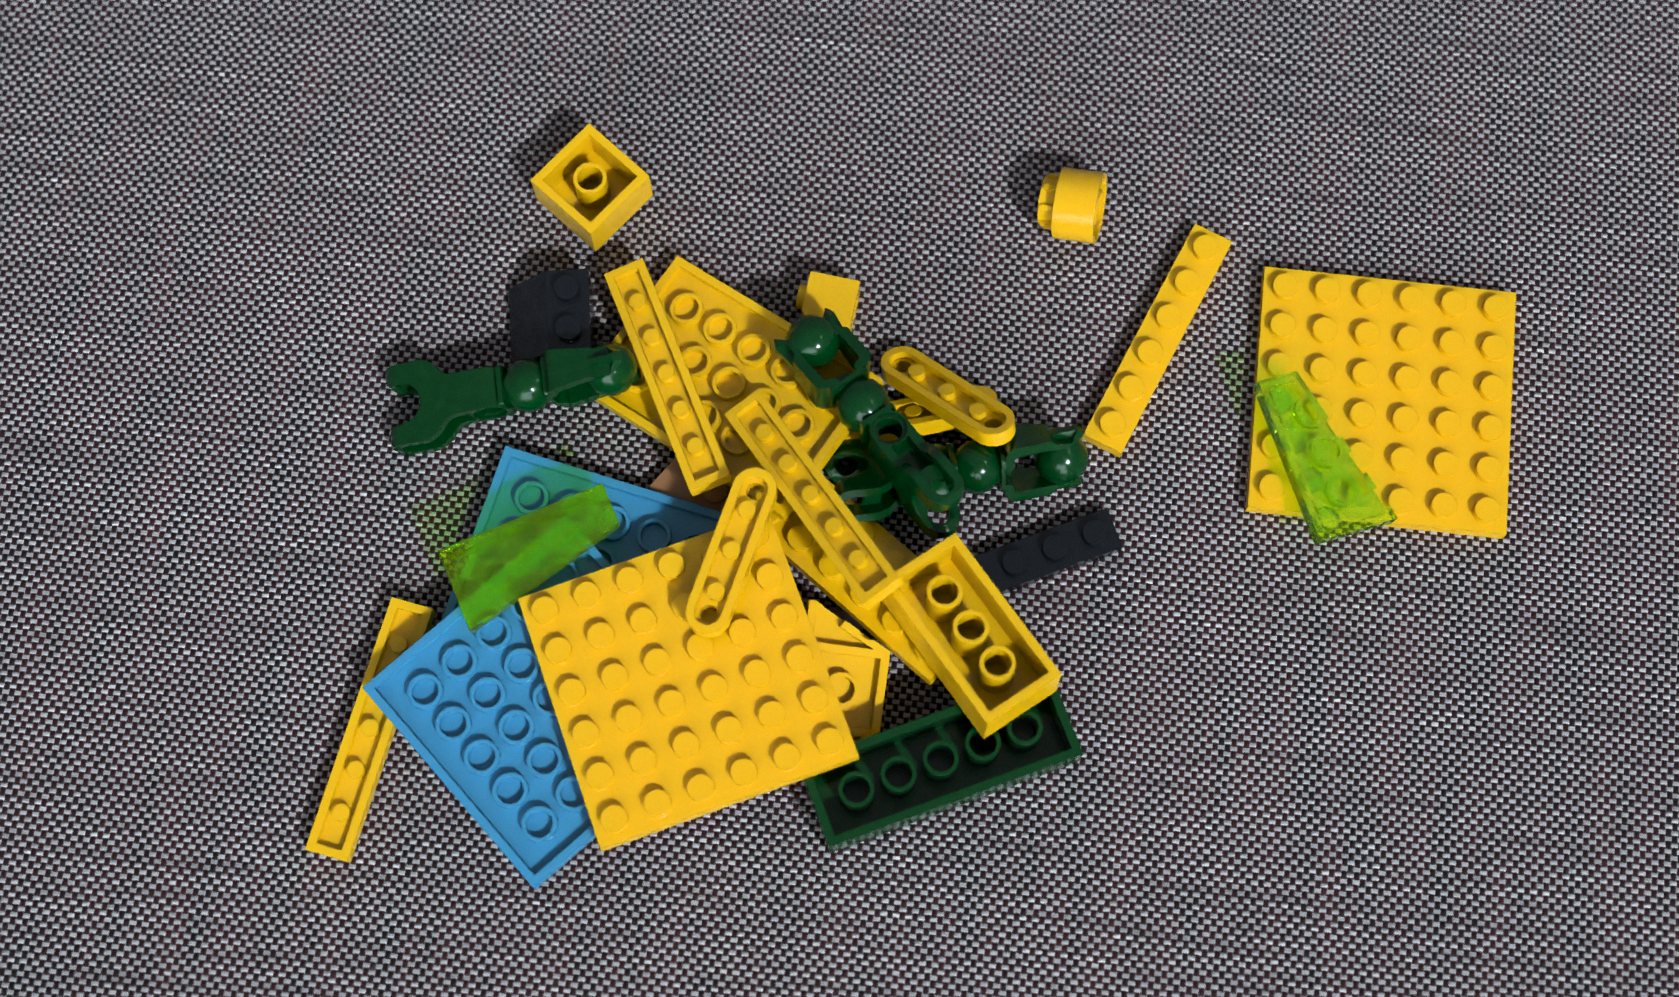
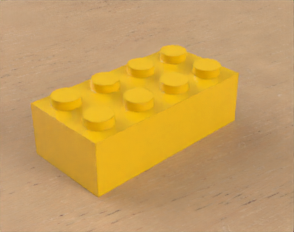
M956 533L896 570L904 584L882 601L983 739L1057 691L1062 675Z

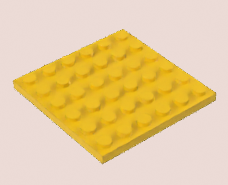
M1265 266L1261 278L1245 511L1503 539L1507 535L1516 292Z
M771 516L730 625L722 634L716 637L697 635L690 628L685 616L686 604L715 530L518 598L602 852L859 760L857 749ZM708 609L702 613L701 619L705 622H712L716 619L717 612L713 609Z

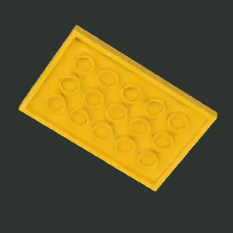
M677 255L655 284V288L733 478V481L726 484L732 487L736 476L745 469L753 467L764 469L724 415L758 388L819 470L822 471L851 430L841 423L836 413V408L828 407L822 409L813 404L793 376V369L775 352L774 339L785 340L792 324ZM623 326L612 342L626 346L634 354L637 367L641 371V378L632 384L626 392L617 396L608 395L594 401L673 450L626 329ZM837 352L835 358L827 366L815 369L826 380L833 377L837 379L840 374H849L854 371L843 354ZM870 371L869 379H874L884 386L882 378ZM754 488L749 491L747 496L750 499L757 500L763 496L764 492L759 488ZM777 488L778 496L772 513L785 521L793 511V508Z

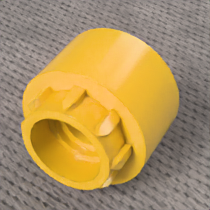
M1063 167L1060 174L1049 173L1046 175L1042 182L1038 200V225L1043 229L1051 230L1052 237L1055 239L1095 244L1100 234L1107 195L1106 172Z

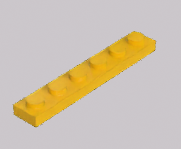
M1196 223L1194 224L1091 418L1085 434L1082 436L1083 440L1120 458L1233 241Z
M643 258L605 273L606 282L690 493L694 497L733 481Z
M759 388L724 414L764 470L774 477L777 488L867 610L904 584Z
M391 597L305 850L351 863L396 731L394 724L362 687L430 631L436 613L433 608Z

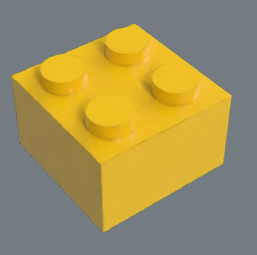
M590 123L530 180L536 199L595 252L653 196L649 175Z

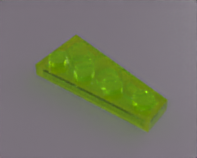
M1297 371L1261 380L1254 385V392L1314 545L1391 524L1398 518L1390 506L1385 507L1374 491L1377 487L1367 472L1362 474L1348 453L1351 452V449L1343 437L1338 438L1326 422L1327 414Z
M601 483L443 548L438 552L469 631L473 634L515 604L518 598L526 596L621 526L604 485Z

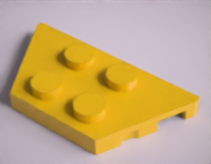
M807 599L806 613L853 741L856 742L880 733L890 651L823 607L818 601Z

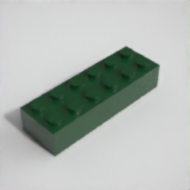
M1057 689L1056 692L985 739L982 738L957 704L858 740L854 744L859 760L806 778L803 781L829 853H833L1079 762L1083 752Z

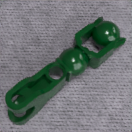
M825 308L823 316L809 314L798 318L790 326L785 340L774 339L775 352L793 369V376L816 407L822 409L828 407L836 408V413L841 423L851 431L860 432L859 440L863 444H869V452L872 458L891 481L906 512L922 532L932 539H942L952 535L957 530L960 521V508L958 504L963 499L964 493L962 476L944 453L928 445L911 423L901 413L895 411L896 407L893 403H890L885 387L874 379H869L870 352L848 327H842L832 310ZM839 349L854 371L849 374H840L837 379L834 377L827 380L823 379L815 369L827 366L835 358ZM883 434H893L898 439L893 442H886L879 437ZM946 482L952 486L953 490L951 492L949 491ZM928 509L934 512L945 511L949 519L945 523L940 524L933 522L927 515Z
M603 342L593 348L549 349L544 351V356L540 357V361L522 358L512 363L508 369L502 365H497L495 367H482L446 374L435 365L422 359L397 364L387 368L385 373L386 386L403 396L419 395L420 406L419 411L412 420L395 426L392 429L391 447L393 450L406 455L440 451L451 444L459 430L466 425L498 419L509 414H516L517 410L536 412L546 407L550 401L556 406L561 405L565 408H573L608 395L617 396L628 391L631 385L641 378V371L637 367L634 354L626 346L613 342Z
M1015 424L1016 432L1014 437L1008 443L994 447L982 445L975 440L961 444L955 451L952 443H946V446L928 444L944 453L962 476L966 493L982 494L990 491L998 484L1000 491L1005 492L1008 500L1013 502L1051 495L1056 489L1077 487L1083 484V479L1080 476L1085 473L1089 462L1087 446L1080 439L1085 434V430L1077 425L1051 428L1047 424ZM859 439L844 440L825 465L828 476L837 483L834 490L844 503L852 497H863L856 504L845 503L858 522L876 521L889 516L897 507L902 505L893 484L872 458L868 443L863 444ZM1034 454L1036 468H1015V459ZM850 457L857 463L839 465L836 462L842 458ZM946 482V485L949 491L951 492L953 488L949 483Z

